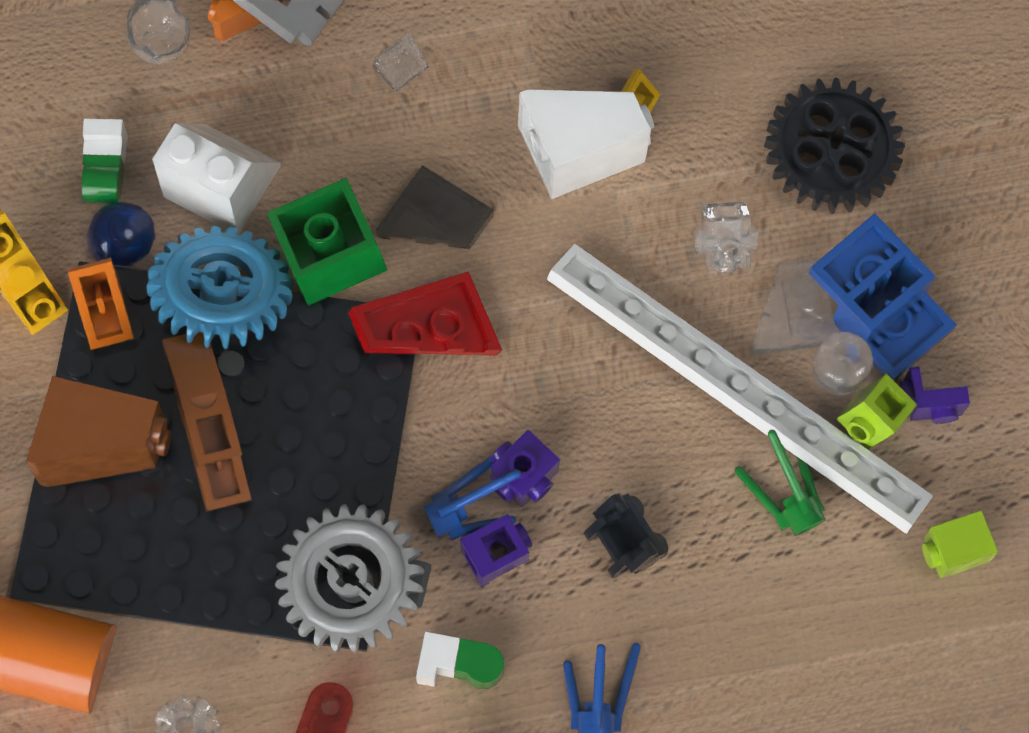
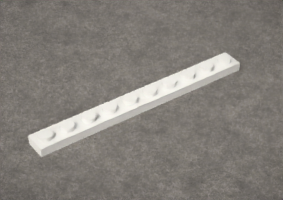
M576 244L550 270L547 280L767 436L769 430H775L784 448L907 534L932 499V494Z

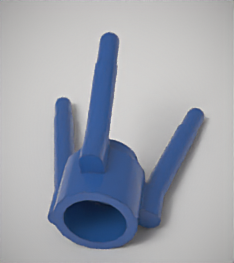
M491 455L448 488L431 496L433 501L423 505L437 537L448 533L451 540H454L499 519L494 518L461 524L462 521L469 519L464 509L465 506L521 476L520 470L516 469L504 476L502 475L460 498L458 495H455L490 468L493 464L490 461ZM509 516L510 519L512 520L513 524H515V523H516V517H515V516Z
M639 643L632 645L612 713L611 704L603 703L605 645H597L593 702L584 703L583 711H581L572 662L569 660L564 661L563 667L571 709L572 730H578V733L621 732L622 715L641 649Z

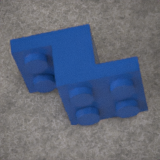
M875 213L810 267L809 274L838 304L831 322L882 375L887 374L893 381H896L957 326L927 294L936 276Z

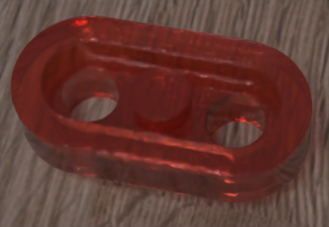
M326 682L315 687L308 697L296 733H346L354 711L350 692L344 686L335 682ZM327 701H336L340 708L336 714L326 715L322 711L323 705Z

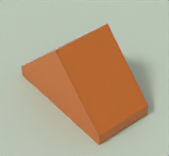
M108 258L67 269L90 349L93 350L134 339L119 277L112 259Z

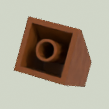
M52 376L26 463L38 483L46 487L156 468L159 455L166 456L168 453L172 430L167 429V418L164 417L158 401Z

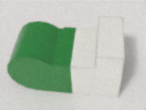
M84 119L83 202L119 204L122 195L128 139L122 119Z
M425 632L416 675L417 684L435 687L437 675L465 679L478 689H490L501 681L504 672V658L495 646Z

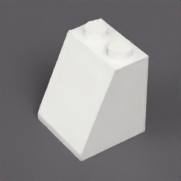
M525 90L520 92L518 128L551 199L645 163L648 146L651 145L650 133L651 129L654 128V122L648 107L645 104L639 105L633 92Z
M175 123L152 159L164 198L225 230L229 227H235L237 235L242 231L281 167L280 162L207 124Z

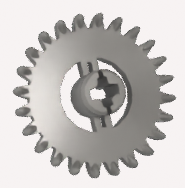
M343 504L340 507L338 517H334L330 510L326 508L323 510L322 523L319 524L312 517H308L306 521L309 531L307 533L298 529L293 531L294 537L299 542L297 546L284 545L282 548L291 558L289 561H281L276 565L280 571L287 573V576L277 580L275 586L280 590H288L279 599L278 603L281 607L294 606L286 617L289 623L293 624L303 619L298 631L300 636L306 637L315 629L314 644L317 647H321L329 636L331 648L334 652H339L344 639H347L352 652L357 653L360 638L364 637L368 645L375 649L377 646L376 633L378 631L386 638L392 640L393 634L389 625L391 622L403 627L407 626V621L400 613L402 609L418 610L417 605L408 598V595L423 593L424 591L420 584L411 581V578L425 573L421 566L410 564L415 558L421 556V552L417 548L404 549L413 539L411 533L404 532L395 535L400 527V522L397 519H393L383 525L385 518L383 510H377L368 518V510L365 505H360L355 514L351 515L348 506ZM351 545L361 546L373 552L379 560L382 571L378 590L373 587L374 579L372 573L360 558L354 555L337 557L332 551ZM331 559L345 574L356 575L359 583L371 595L368 596L357 585L346 584L343 580L344 577L327 560ZM320 565L328 570V583L342 600L350 603L364 600L367 603L353 609H339L326 603L321 597L317 586V575Z

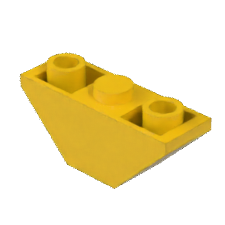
M1 210L0 293L30 333L34 335L69 310L5 212Z

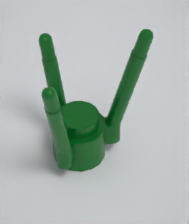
M771 429L768 432L769 439L794 495L782 501L785 510L782 511L741 466L735 468V473L775 517L781 531L790 527L793 534L797 536L826 521L822 513L825 508L818 497L809 465L797 457L806 489L803 490L777 432Z

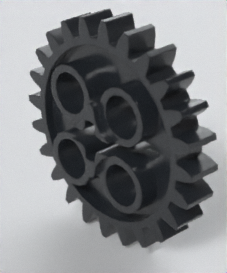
M834 78L831 88H826L822 80L817 79L813 92L806 85L802 84L798 91L799 98L788 93L784 101L786 107L776 106L773 114L776 120H769L766 130L772 135L766 136L764 147L773 150L768 153L766 164L778 165L774 169L773 180L787 179L783 188L784 193L790 192L795 188L799 191L796 203L800 204L807 197L813 199L812 208L814 211H817L822 202H828L831 214L835 213L838 203H843L845 209L850 213L853 211L856 199L864 207H868L872 199L871 193L881 198L886 189L884 184L892 186L896 174L893 171H899L903 162L898 155L903 153L905 143L896 141L900 138L903 127L890 126L894 122L897 113L895 111L882 112L886 102L885 98L878 99L875 102L869 100L872 88L868 87L862 94L856 93V81L854 80L851 81L847 89H841L838 78ZM814 115L823 116L829 121V124L825 126L817 125L812 122L810 117ZM856 127L863 128L870 134V137L859 138L853 134L851 129ZM803 133L805 137L800 138L798 134ZM831 141L839 144L838 149L830 147ZM804 152L810 153L817 158L818 162L813 164L805 163L798 155ZM869 153L871 157L867 158L864 154ZM851 165L856 168L859 175L848 176L840 170V166Z

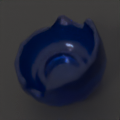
M113 202L103 206L93 215L86 233L88 251L97 261L111 258L113 265L127 268L149 254L156 238L154 221L148 212L138 205L127 202Z

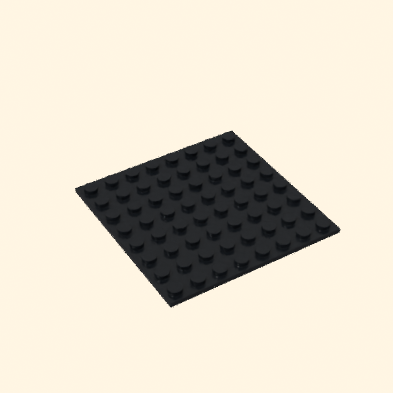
M79 261L78 266L88 264L89 262ZM114 266L119 277L134 339L91 350L73 292L55 377L158 401L164 417L167 418V429L172 430L170 447L166 456L159 455L156 468L52 487L42 486L34 478L10 598L36 604L314 644L315 629L306 637H302L298 631L303 619L293 624L286 620L288 613L294 606L281 607L278 603L279 599L288 590H280L275 586L277 580L287 576V573L280 571L276 565L281 561H289L291 558L283 551L284 545L297 546L299 543L294 537L293 531L298 529L307 533L309 531L306 521L308 517H312L319 524L322 523L323 510L326 508L330 510L334 517H338L340 507L343 504L348 506L351 515L355 514L360 505H365L368 510V518L377 510H383L385 513L383 525L388 522L416 354L364 353L348 312L352 307L367 302L327 297L308 306L303 294L298 292H292V301L289 305H286L287 313L285 318L280 319L276 314L277 326L274 331H271L269 326L263 323L264 331L261 340L256 338L254 332L247 330V342L244 347L240 344L239 338L235 334H231L228 348L224 349L220 336L214 335L210 344L217 366L219 357L227 351L238 352L244 359V369L238 376L226 377L221 373L220 376L242 452L241 460L252 500L206 512L185 427L182 425L162 345L163 339L187 334V326H183L176 335H173L171 332L173 317L168 318L164 324L159 322L161 306L156 311H153L150 306L151 297L147 294L148 271ZM190 288L192 293L200 299V290ZM351 545L332 551L337 557L354 555L360 558L372 573L374 579L373 587L377 589L381 567L379 560L373 552L361 546ZM331 559L327 560L344 577L343 580L346 584L357 585L368 596L371 595L362 587L356 575L345 574ZM320 565L317 575V586L321 597L326 603L339 609H353L367 603L364 600L357 603L342 600L328 583V570ZM329 636L322 646L331 647ZM364 637L360 638L358 651L367 652L368 643ZM344 639L341 648L350 649L347 639Z

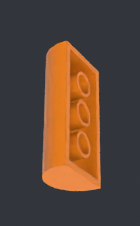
M0 595V691L91 714L117 626Z

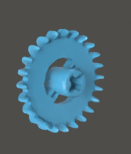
M211 226L210 233H206L202 228L194 229L193 237L182 233L178 235V243L168 242L164 245V252L154 256V266L148 270L147 294L151 297L150 306L153 311H156L161 306L159 310V322L161 324H164L168 318L173 317L171 321V332L173 335H176L183 326H187L186 338L188 343L193 341L194 336L198 332H203L205 348L210 346L214 335H219L223 348L227 349L231 334H235L239 338L240 344L244 347L247 342V330L254 332L256 338L261 340L264 331L263 323L267 324L271 331L276 329V314L280 319L285 318L287 313L286 305H289L292 301L291 288L293 279L288 274L289 265L285 261L280 260V252L275 248L267 249V240L260 238L253 241V233L245 231L242 235H237L235 227H229L226 232H221L219 226ZM208 263L203 270L197 269L199 266ZM233 264L246 271L249 277L240 276L238 268ZM190 288L200 290V299L192 293Z

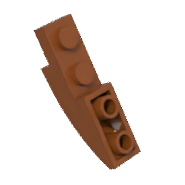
M198 332L191 343L187 342V334L163 339L162 345L182 425L185 427L205 509L208 512L248 502L252 499L241 460L242 452L215 356L211 344L208 348H205L203 332Z

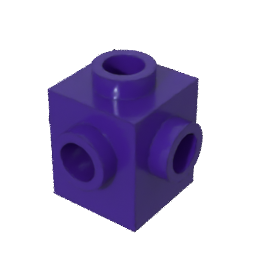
M527 430L513 445L507 441L492 455L490 461L493 464L490 466V478L495 480L516 469L523 471L519 478L495 491L505 502L510 503L514 500L522 508L530 499L537 503L549 492L554 484L551 479L559 472L560 459L531 431Z

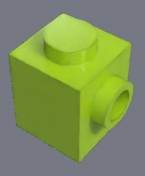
M884 374L858 391L837 417V420L847 429L849 435L854 440L860 442L866 449H870L896 433L917 404L887 374Z
M982 510L931 527L924 537L925 543H922L924 558L931 569L936 568L940 579L989 563L998 553Z

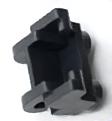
M617 493L608 498L593 512L597 520L583 533L588 541L599 537L615 562L607 570L611 578H616L628 570L631 573L637 574L652 566L659 559L664 558L668 553L666 539L661 534L654 533L643 517L644 507L642 502L637 497L630 496L628 493L622 496L620 493Z

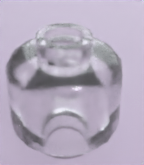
M837 332L826 337L819 345L813 361V374L818 384L827 392L836 395L853 393L862 387L873 366L872 351L867 342L859 335L850 332Z

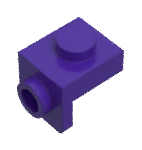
M910 367L904 377V381L899 383V387L917 404L909 415L910 421L932 419L934 424L954 422L959 419V416L963 415L970 404L967 386L923 391L920 367Z

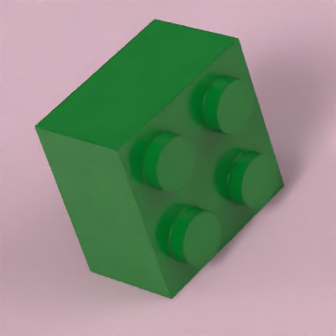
M347 177L266 212L308 306L388 271L377 242Z

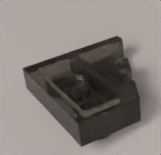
M422 165L376 228V235L381 239L390 240V236L416 239V243L433 245L444 243L449 247L471 249L493 218L494 209Z

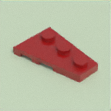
M469 271L354 306L348 312L364 353L497 356L502 351Z

